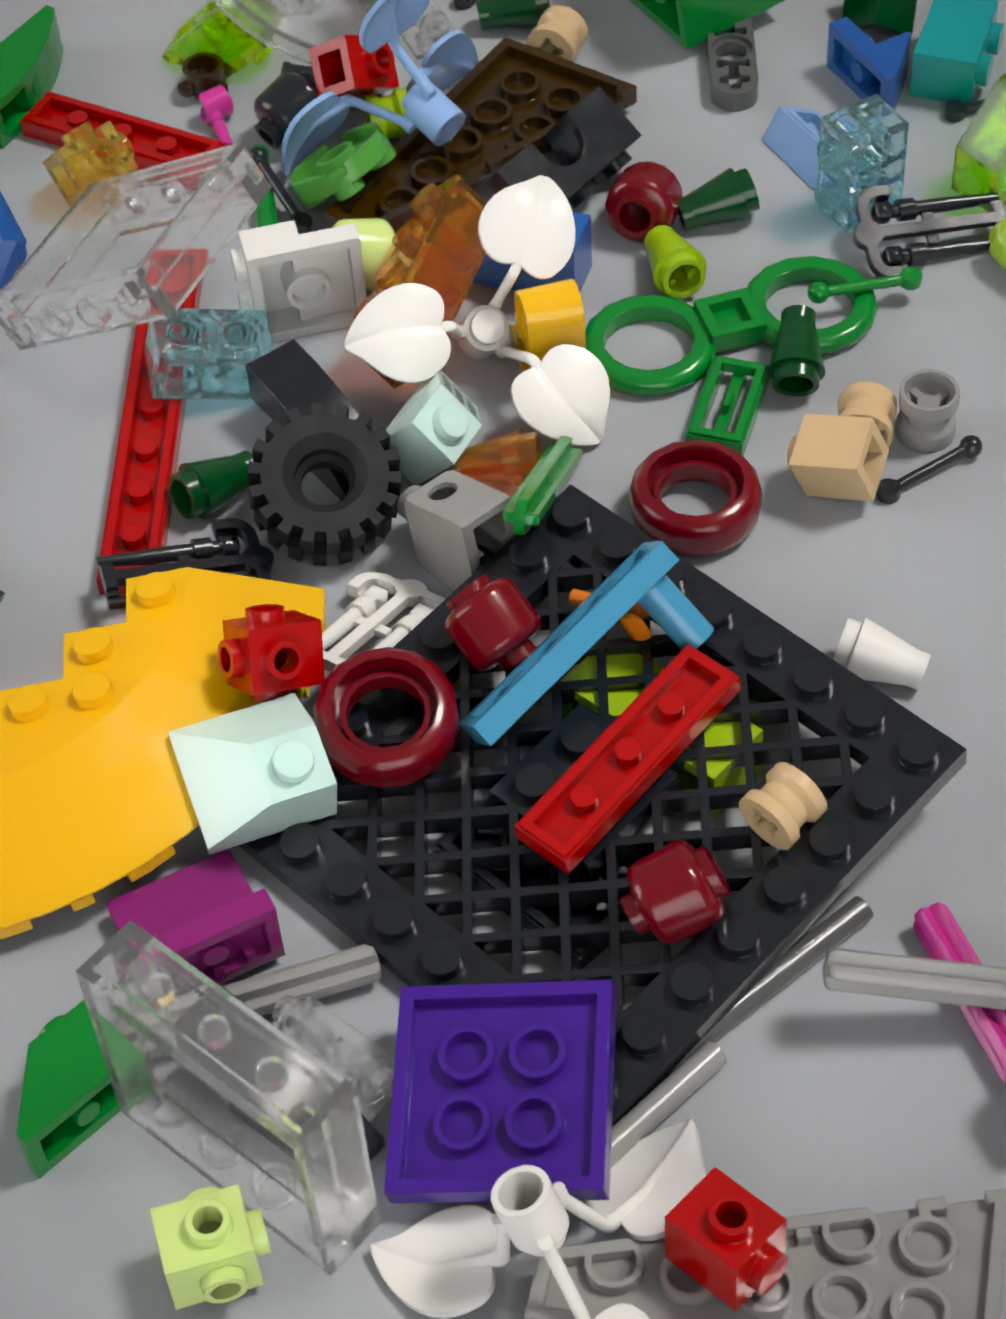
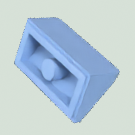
M779 106L764 134V143L821 196L834 194L871 178L877 171L874 167L875 165L820 113L814 110Z

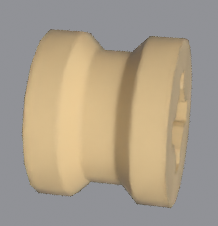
M562 5L551 6L544 11L539 19L538 26L533 28L529 34L526 45L573 62L577 51L583 47L588 37V27L583 17L570 7Z
M860 381L848 385L842 390L838 398V415L872 417L889 448L893 440V421L897 413V398L890 389L872 381Z
M777 762L766 774V784L760 790L751 789L738 802L739 810L752 830L767 843L780 850H788L800 838V827L805 822H816L827 810V802L817 785L804 772L786 762Z

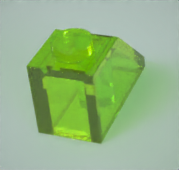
M210 0L179 27L162 57L170 64L182 65L184 60L193 54L211 52L220 56L223 62L229 63L232 67V73L236 74L251 61L259 65L270 55L277 45V41L272 37L283 18L263 0Z
M1006 73L998 78L956 145L951 189L961 195L998 193L999 200L1003 202L1004 206L1006 205ZM989 204L979 206L985 211L990 212Z

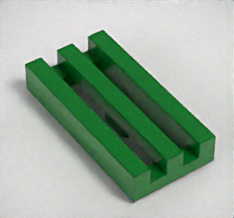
M714 355L687 428L685 441L697 439L718 442L738 451L744 456L770 380L767 374L768 364ZM724 373H733L714 429L705 428ZM747 376H753L735 432L730 433L728 430Z

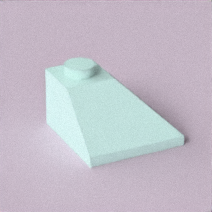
M295 693L168 732L209 855L285 831L288 827L298 823H310L337 814V782L316 725Z

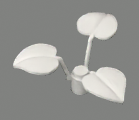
M539 175L502 189L488 201L481 212L478 222V235L482 248L495 262L511 264L508 273L489 305L474 308L458 325L454 321H443L444 303L436 290L416 283L396 285L374 297L359 312L346 335L344 349L388 378L404 383H418L434 377L447 363L451 352V344L446 332H450L452 338L457 339L461 350L472 358L483 359L495 353L500 359L507 357L527 363L532 367L519 374L514 379L510 389L516 412L529 427L555 441H558L561 436H568L572 438V445L593 446L599 444L604 438L610 399L609 379L600 360L585 348L563 344L550 349L542 361H540L533 353L512 348L505 344L510 328L508 319L500 308L515 283L521 268L527 274L537 279L545 280L552 278L563 269L574 249L575 222L568 199L551 178Z
M687 1119L639 1140L624 1157L610 1168L609 1200H584V1204L568 1193L564 1183L556 1182L552 1184L547 1173L541 1168L532 1165H522L508 1170L495 1182L491 1191V1203L496 1211L494 1214L486 1208L476 1205H461L439 1211L424 1218L399 1235L371 1243L372 1257L390 1290L409 1308L432 1318H453L469 1313L483 1305L490 1298L495 1288L493 1267H502L509 1262L511 1240L514 1246L524 1253L544 1256L575 1319H591L558 1252V1249L566 1239L569 1228V1217L566 1210L606 1234L613 1233L622 1225L629 1236L639 1241H652L664 1238L665 1216L706 1176L698 1130L693 1120ZM621 1303L605 1309L594 1319L650 1318L637 1307Z

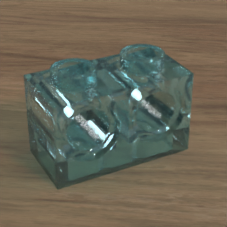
M877 94L821 117L820 143L817 145L818 177L817 187L814 191L815 201L821 213L834 220L846 233L854 231L858 225L855 207L864 190L872 186L888 184L891 194L888 201L891 205L894 204L895 200L902 199L909 123ZM872 201L869 203L870 210L872 209L876 201Z
M151 308L144 349L152 399L252 400L245 365L273 350L266 310Z

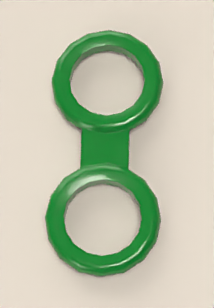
M817 256L786 258L771 264L759 272L748 283L746 288L693 300V306L678 298L655 294L626 297L606 305L588 321L585 329L586 350L594 354L602 363L611 388L619 392L640 396L671 394L694 384L708 371L715 353L760 342H765L774 347L781 321L772 315L767 309L766 303L768 298L778 289L797 282L818 281L834 285L866 279L856 269L838 260ZM874 290L845 294L852 301V312L842 322L827 328L817 329L822 354L835 353L854 345L872 328L878 309ZM646 320L670 323L682 329L693 343L691 351L680 362L665 368L651 370L628 367L614 360L605 349V344L608 337L618 328L632 322Z

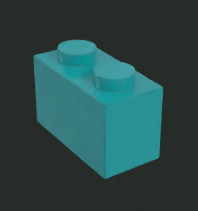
M933 1L913 52L909 96L943 102L957 100L964 104L973 102L978 86L987 87L993 66V55H998L1001 49L1005 24L996 22L999 1Z

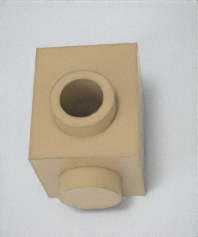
M805 413L798 436H794L789 443L787 463L806 496L874 502L889 449L872 417Z

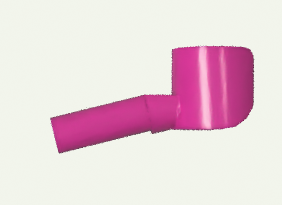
M218 85L199 94V101L203 106L200 116L206 125L211 124L217 140L225 142L227 152L233 149V144L224 117L233 114L234 107L226 88L223 85Z

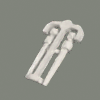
M366 572L357 575L347 583L346 594L356 599L346 607L345 614L322 633L324 670L331 673L338 664L349 658L374 635L383 639L374 649L393 648L446 598L428 591L427 586L418 580H400L380 572ZM388 593L394 595L390 600H388ZM407 607H414L409 615H405L392 629L386 627L389 622ZM354 627H356L351 633H349L345 638H343V639H342L338 644H336L332 649H330L328 652L325 651V650L328 649L330 646H332L334 643H336L338 640H340L342 637H344V636H345L349 631H351Z

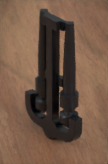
M889 185L872 186L862 192L856 203L855 212L858 225L853 233V241L859 249L865 251L868 266L875 276L880 278L899 275L903 268L927 264L928 260L988 251L991 244L989 238L939 243L938 233L995 226L999 221L1006 218V211L1003 202L999 200L998 193L950 196L915 201L914 198L895 200L894 204L891 205L888 201L891 195ZM872 201H876V203H874L872 209L870 210L869 203ZM989 204L990 212L934 219L933 215L935 213ZM921 215L922 221L888 226L880 225L889 223L893 218H896L898 222L915 220L917 216ZM926 236L928 245L924 242L906 244L905 249H902L901 246L886 247L880 255L879 246L882 241Z
M225 518L212 521L211 528L217 541H211L210 537L191 539L190 544L156 547L96 557L95 562L106 594L108 609L116 610L126 609V596L119 597V586H126V579L143 576L153 572L191 567L223 573L245 571L255 578L272 580L270 572L273 568L274 555L269 548L260 545L257 533L249 523L236 518ZM238 537L242 539L246 548L243 554H240L241 545ZM147 565L131 568L114 569V567Z

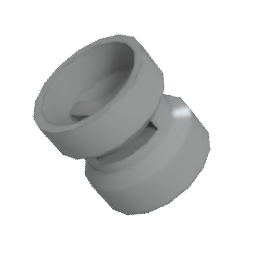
M925 369L910 373L903 379L899 390L900 411L897 415L896 435L901 444L908 449L920 453H935L945 449L952 443L956 431L955 413L959 406L960 398L959 384L952 376L942 371Z

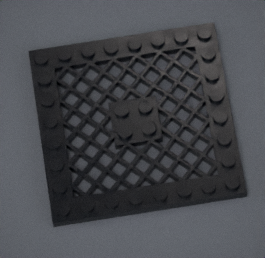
M570 484L556 497L538 526L532 525L526 535L516 534L393 648L417 652L435 663L452 685L460 679V691H455L461 722L495 689L473 690V674L501 672L504 670L499 664L487 671H479L472 666L445 630V621L451 613L446 606L448 601L484 574H487L492 581L497 578L506 577L515 583L534 609L549 595V608L535 609V611L541 618L539 631L550 630L551 634L578 607L577 605L560 606V592H569L572 589H593L594 592L643 542H653L655 540ZM678 555L676 557L679 561L666 575L714 627L712 634L697 650L740 676V705L725 706L710 723L741 721L743 744L705 747L703 730L695 738V748L685 749L576 866L578 870L591 878L606 863L607 880L571 883V873L567 874L558 868L559 884L523 887V867L553 865V863L527 845H522V842L516 837L514 826L618 718L619 715L609 716L608 691L645 689L660 674L654 673L653 658L676 656L680 653L681 649L667 634L651 635L647 640L636 641L631 637L606 640L607 635L605 633L574 664L578 665L587 656H596L597 679L561 682L562 676L531 706L552 705L553 721L519 724L518 719L492 746L476 743L461 727L460 730H457L454 746L451 752H461V769L433 771L413 784L384 789L357 784L335 770L330 763L337 782V802L368 799V817L336 820L335 814L322 818L321 821L298 823L288 827L285 831L238 845L359 946L363 944L373 946L379 963L407 986L612 980L617 990L612 1127L669 1076L681 1060L734 1008L962 769L967 759V749ZM650 616L642 618L652 633L651 621L655 624L657 623ZM641 654L643 656L644 674L608 677L607 655ZM512 671L507 674L505 672V676L507 677ZM394 688L377 689L362 696L352 707L348 726L357 738L368 745L379 747L396 746L411 739L423 724L425 710L416 697L404 690ZM748 688L769 702L749 704ZM598 691L599 716L581 703L566 717L564 716V704L578 703L575 700V692ZM415 721V734L400 735ZM751 723L755 725L789 723L790 740L753 743ZM799 723L819 737L800 739ZM536 745L520 760L519 746ZM507 748L508 765L474 768V750ZM840 758L842 776L811 779L823 793L825 800H828L826 812L816 822H805L800 827V838L788 850H779L764 867L762 847L772 845L763 840L750 826L712 829L711 810L739 808L738 802L751 789L760 790L766 784H756L755 765L793 762V766L803 772L802 761ZM734 759L735 767L745 766L746 785L709 788L706 760ZM851 759L861 765L853 775ZM685 761L697 762L698 789L679 790V776L676 772L687 771L684 769ZM490 789L491 799L495 806L474 808V790ZM461 791V809L428 812V794ZM415 795V813L382 816V798ZM700 811L701 830L664 833L663 814ZM652 817L653 834L634 835ZM509 827V846L475 849V830ZM462 828V850L428 853V834L446 833L453 829ZM415 835V854L382 857V838ZM368 839L367 857L347 841ZM676 840H684L695 849L705 845L713 857L714 851L752 848L753 868L721 870L730 891H739L724 907L722 918L715 924L689 937L693 938V940L673 960L671 945L659 940L651 930L640 935L630 921L621 922V897L631 892L628 887L627 878L619 879L618 859L646 857ZM474 867H484L487 870L510 868V888L476 891ZM462 872V892L428 895V875ZM415 876L414 895L393 878ZM608 902L609 923L572 926V905ZM523 905H533L535 908L559 906L560 927L524 930ZM511 910V931L476 934V913ZM463 914V934L440 916ZM660 941L661 963L623 966L622 944ZM573 944L610 945L611 967L574 970ZM561 949L562 971L525 973V952ZM512 953V974L489 955ZM647 986L625 1008L624 988Z

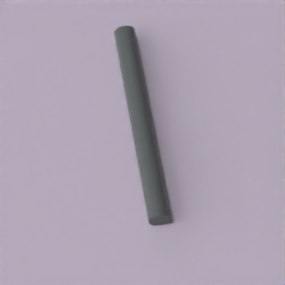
M855 896L798 940L734 1008L681 1060L670 1074L707 1041L713 1043L824 957L828 950L838 946L871 920L873 912L868 903L861 897Z

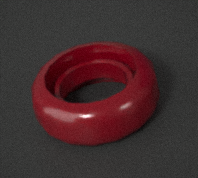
M694 439L670 443L650 453L635 469L629 489V506L634 525L637 529L655 541H663L675 554L699 557L719 554L741 543L756 527L762 505L763 492L756 469L741 453L718 442ZM697 480L721 486L728 493L730 500L721 510L715 513L693 516L670 510L662 502L661 496L669 486L675 483Z
M392 647L361 651L338 664L320 685L313 710L314 723L333 768L357 784L384 789L413 784L435 771L453 749L460 722L454 687L439 666L417 652ZM383 688L404 690L416 697L424 708L423 724L411 739L400 745L390 747L368 745L357 738L348 726L351 709L362 696L373 690Z

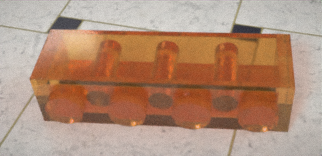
M458 174L439 186H436L434 183L428 184L415 196L410 205L414 212L410 220L393 237L392 244L395 246L391 257L374 274L373 281L376 283L372 294L355 311L353 315L354 320L374 297L393 286L405 283L422 284L436 290L444 303L443 321L455 320L486 255L478 235V222L481 212L487 203ZM371 367L394 389L404 384V382L395 381L382 375Z

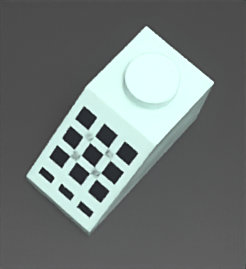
M440 370L434 377L419 384L386 431L390 435V449L396 447L400 457L399 471H402V474L413 485H419L454 465L482 426L477 406Z

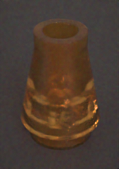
M518 428L468 447L456 461V471L484 484L520 486L543 455L539 434L537 431L524 433L522 428Z

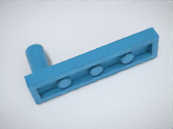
M663 541L643 542L459 725L476 743L492 746L637 602L681 650L687 644L697 649L712 634L714 627L666 575L679 561L676 555Z

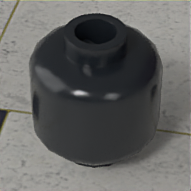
M284 72L256 98L254 111L259 122L255 125V130L270 147L277 149L283 143L284 135L293 118L307 104L318 97L314 76L307 72H302L300 75L294 72Z

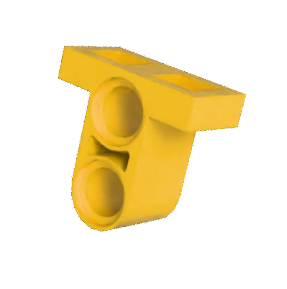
M570 278L515 291L516 324L509 326V342L512 348L533 353L540 361L555 346L568 344L586 349L584 308L574 279ZM517 360L521 372L532 368L529 364Z

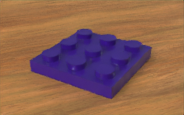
M584 980L401 987L384 1195L390 1203L491 1202V1191L499 1177L508 1170L522 1165H532L541 1168L547 1173L552 1184L556 1182L564 1183L568 1193L578 1200H609L617 990L613 981Z

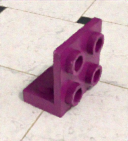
M230 851L220 852L112 899L107 903L109 915L155 1006L201 993L285 955L277 911L265 888L253 893Z

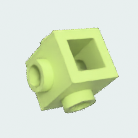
M239 1184L222 1189L217 1187L201 1188L189 1193L183 1200L150 1209L164 1274L176 1310L205 1301L215 1304L230 1302L241 1297L248 1289L264 1285L257 1257L272 1252L261 1209L245 1211Z

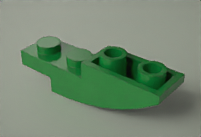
M49 5L43 7L0 42L1 149H4L22 132L20 121L48 91L51 92L56 82L62 63L63 45L55 8Z

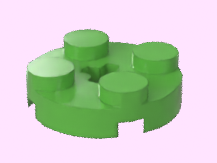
M376 122L365 123L344 132L341 136L345 142L332 149H329L327 144H324L293 170L289 177L292 181L290 185L306 209L319 205L332 194L337 201H343L352 197L364 187L365 182L361 178L363 175L386 165L396 156V151Z

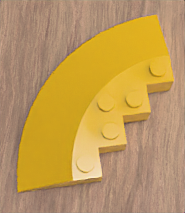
M191 567L153 572L143 576L126 579V622L64 634L63 679L0 691V940L34 929L31 919L49 914L71 904L74 912L94 904L96 901L93 893L100 891L124 876H127L131 882H134L176 854L173 845L188 835L199 824L168 732L263 703L251 700L250 694L228 685L227 679L220 670L218 645L221 640H224L222 620L245 617V608L250 606L278 604L283 605L285 611L296 610L321 619L323 633L326 630V595L324 588ZM312 686L291 689L290 694L295 693L299 700L301 698H308Z

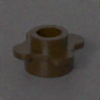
M211 52L193 54L186 58L182 64L184 80L178 84V92L183 97L194 96L198 99L200 93L218 85H223L228 92L226 79L232 75V67L229 63L223 62L222 58L217 54Z

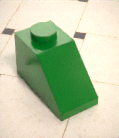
M85 1000L81 1001L65 1015H60L50 1020L40 1031L38 1037L28 1044L16 1135L29 1169L38 1179L149 1088L139 1050Z

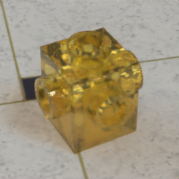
M89 121L76 127L61 137L65 146L58 149L42 162L70 209L95 195L100 203L116 196L128 188L124 178L138 169L133 160L135 155L131 143L122 132L115 130L111 121L94 130Z

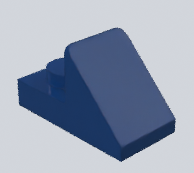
M847 16L829 23L826 66L883 121L893 118L908 74L911 33L905 32L875 44L873 39L867 33L860 30Z

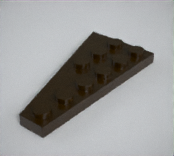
M505 37L446 94L466 114L465 122L458 133L441 146H436L418 128L410 134L406 133L393 146L396 156L390 162L363 175L361 178L365 185L359 192L346 200L336 201L324 213L326 229L332 228L341 219L379 218L386 220L396 235L480 189L496 171L531 142L541 154L553 149L543 136L567 112L597 87L600 86L622 111L637 103V86Z

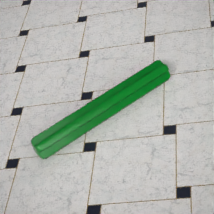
M561 436L555 445L548 446L505 506L502 513L503 521L513 523L514 534L526 535L532 525H539L580 463L582 450L572 447L571 437Z

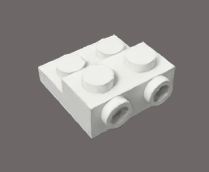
M294 220L238 231L240 247L230 249V256L236 282H246L248 290L237 292V298L243 324L254 323L260 346L351 327L359 312L367 305L360 237L355 223L304 234H298Z

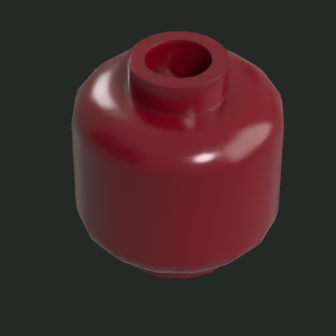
M653 161L637 162L625 168L610 188L605 202L607 219L613 230L623 238L636 243H644L646 234L654 227L659 225L672 226L680 212L679 202L683 197L682 186L676 175L664 165Z
M484 574L462 589L446 604L451 613L445 621V630L472 666L479 671L490 670L499 664L507 674L516 668L536 648L530 640L539 632L541 618L515 583L509 578L501 577L492 581L487 574Z
M676 840L630 866L627 872V883L631 893L621 897V903L630 922L640 935L651 930L665 944L674 945L718 922L724 913L723 898L731 895V891L717 862L705 845L695 849L684 840Z

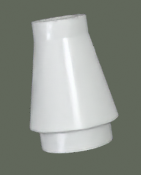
M865 617L863 623L848 618L833 660L863 680L903 685L918 690L931 654L915 648Z

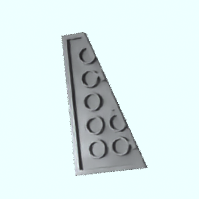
M1006 1188L985 1191L984 1199L951 1204H946L945 1196L916 1200V1208L873 1213L866 1206L784 1217L787 1219V1267L779 1281L769 1292L763 1295L755 1292L737 1312L666 1259L665 1241L638 1245L631 1238L563 1246L558 1249L591 1319H594L605 1309L621 1303L637 1307L650 1319H1000L1006 1257ZM538 1256L524 1318L575 1319L545 1257Z

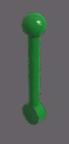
M905 267L899 275L828 286L824 282L817 281L810 285L807 293L808 298L813 303L822 304L832 296L901 286L906 290H916L921 286L923 275L918 268Z

